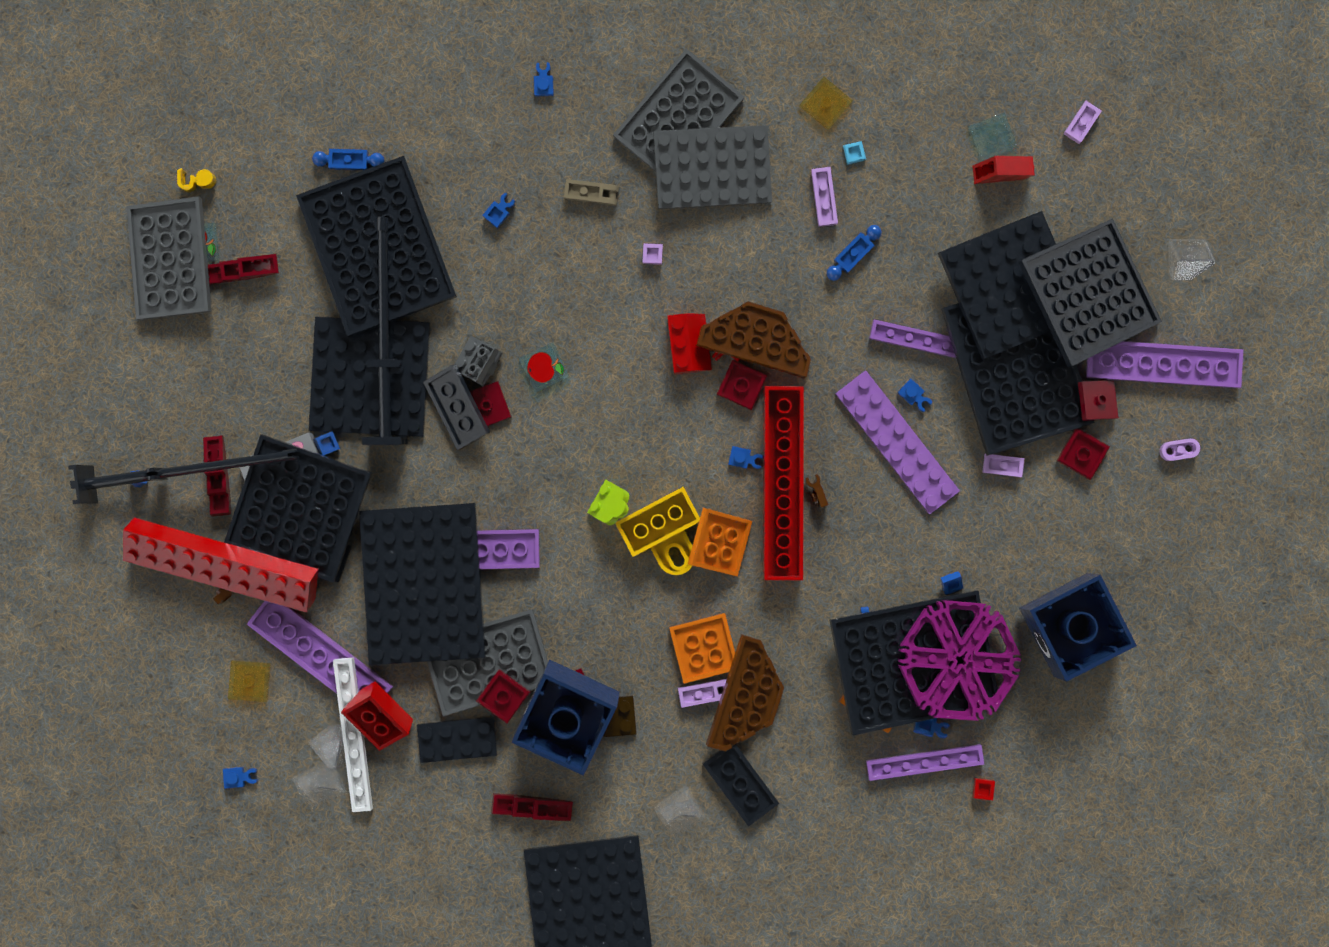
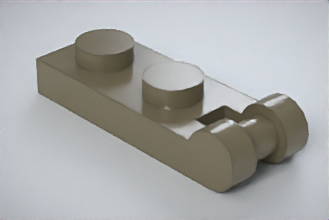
M566 179L564 199L617 206L616 193L619 192V186ZM603 191H608L609 196L603 197Z

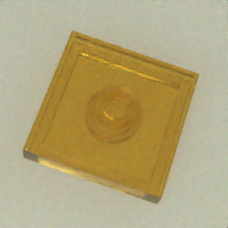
M823 77L801 102L799 107L826 130H829L853 100L827 78Z
M231 660L228 699L267 702L271 663Z

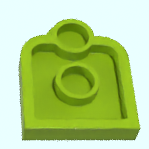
M605 480L587 513L607 525H613L619 518H624L629 510L627 505L629 493Z

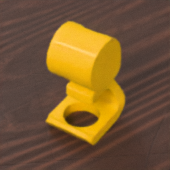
M182 168L177 170V184L187 193L194 191L196 185L202 189H210L216 184L215 175L209 170L202 169L198 171L196 177L190 175V182L185 185L186 171Z

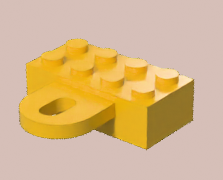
M684 487L615 523L632 557L650 548L659 566L666 573L681 575L691 569L692 565H689L688 561L692 544L685 529L697 524L700 517ZM671 547L679 548L684 557V564L682 566L674 565L669 556V549Z

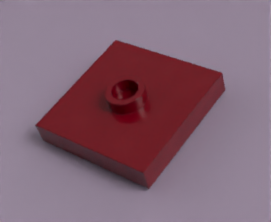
M732 360L716 395L752 410L767 375Z
M499 381L470 391L487 426L512 417Z
M1082 381L1078 383L1083 421L1119 418L1114 381Z
M1077 428L1072 432L1056 461L1091 480L1110 446Z
M499 669L476 702L508 724L530 691Z

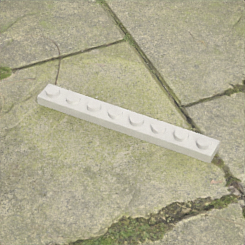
M354 657L333 660L352 812L371 811L373 804L364 735L341 714L345 706L358 693Z

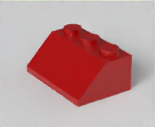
M684 313L667 315L674 375L711 371L710 351L696 346L700 328L706 324L705 314Z
M376 681L361 689L341 711V714L379 751L409 735L413 718Z

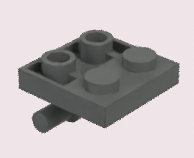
M470 336L455 364L462 375L484 386L489 376H492L496 370V364L502 353L496 348Z

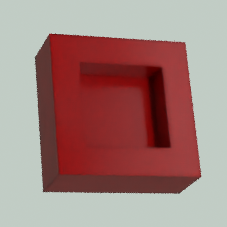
M974 778L972 797L993 801L995 781Z

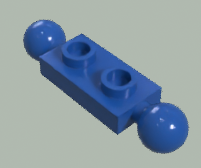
M329 149V155L322 151H317L312 156V161L316 166L321 167L328 163V168L332 170L368 169V164L374 167L385 162L383 155L380 153H373L371 156H368V150Z
M871 225L866 231V236L861 232L834 259L837 265L830 266L827 269L828 279L832 281L840 279L842 270L848 273L875 246L871 241L881 237V228L877 225Z

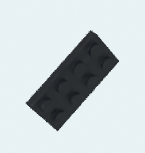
M456 364L447 367L423 382L457 450L490 433Z
M494 717L417 724L420 763L498 755Z
M736 744L727 751L719 750L702 763L748 827L779 804Z

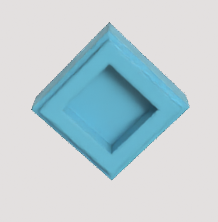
M862 141L843 145L847 165L866 160Z

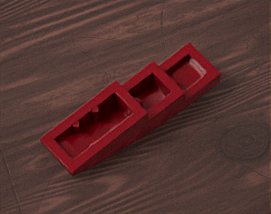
M277 254L237 258V260L208 264L209 285L279 274Z
M223 435L204 437V463L226 460ZM228 469L204 472L207 476L210 515L212 517L231 515Z
M493 793L491 813L512 815V817H527L533 820L571 821L573 802L551 798Z

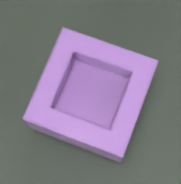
M644 243L643 264L662 265L663 244Z

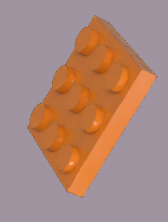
M703 508L688 564L738 577L753 521Z
M725 613L669 627L684 684L729 672L735 655V649Z

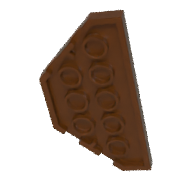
M749 301L703 325L700 328L696 344L698 347L804 379L807 377L811 361L810 356L803 349L795 330H792L788 323V318L784 312Z
M743 634L740 636L706 742L708 747L727 751L736 743L743 742L755 735L757 731L773 724L784 686L779 680L761 640Z

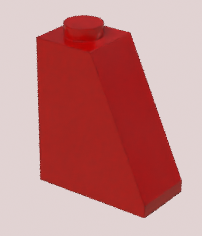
M994 156L972 166L974 184L1024 180L1035 176L1033 156Z

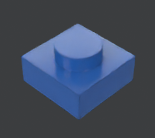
M333 431L313 439L319 454L323 456L340 449Z
M959 571L941 577L942 589L945 595L964 589Z

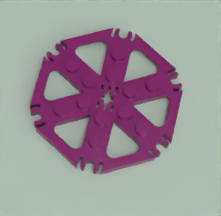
M941 600L942 604L940 601H937L938 609L934 611L930 605L924 608L900 644V646H907V649H899V652H904L906 657L905 659H898V662L906 663V665L898 666L916 705L921 710H925L929 705L930 711L928 714L930 716L979 721L978 717L982 720L984 719L982 711L986 710L988 715H992V711L996 712L1017 680L1019 674H1012V671L1020 672V669L1014 668L1013 664L1015 661H1021V659L1013 657V655H1020V652L1003 616L998 611H994L992 615L989 614L990 605L985 606L986 604ZM953 609L971 610L975 615L974 620L962 638L950 615V611ZM928 622L932 625L943 649L915 646L914 638L925 623ZM993 628L998 629L1005 643L1006 650L1003 653L978 652ZM957 656H958V657L963 656V657H962V660L964 661L963 664H960V663H959V664L957 665V662H958V661L956 660V657H957ZM914 667L941 669L926 692H920L911 674ZM977 672L1001 673L1004 680L993 697H988ZM959 682L968 702V709L965 711L946 710L943 705Z

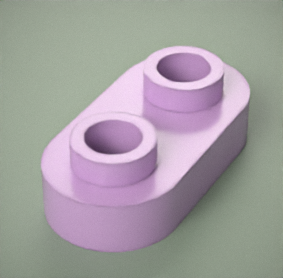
M1195 439L1166 442L1160 447V456L1166 461L1192 458L1200 452V445ZM1187 445L1191 447L1190 452H1187L1185 449ZM1168 448L1172 449L1171 455L1167 454Z

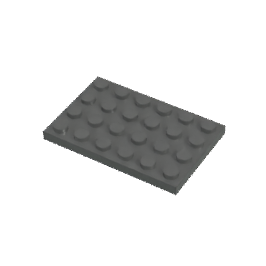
M686 48L617 129L613 137L656 172L653 131L720 128L744 100V96Z
M768 125L653 131L658 209L772 203Z
M192 197L127 206L136 320L212 312L202 198Z
M533 609L484 623L485 658L427 661L443 716L479 706L480 704L476 700L499 669L529 691L536 689L548 664V658Z

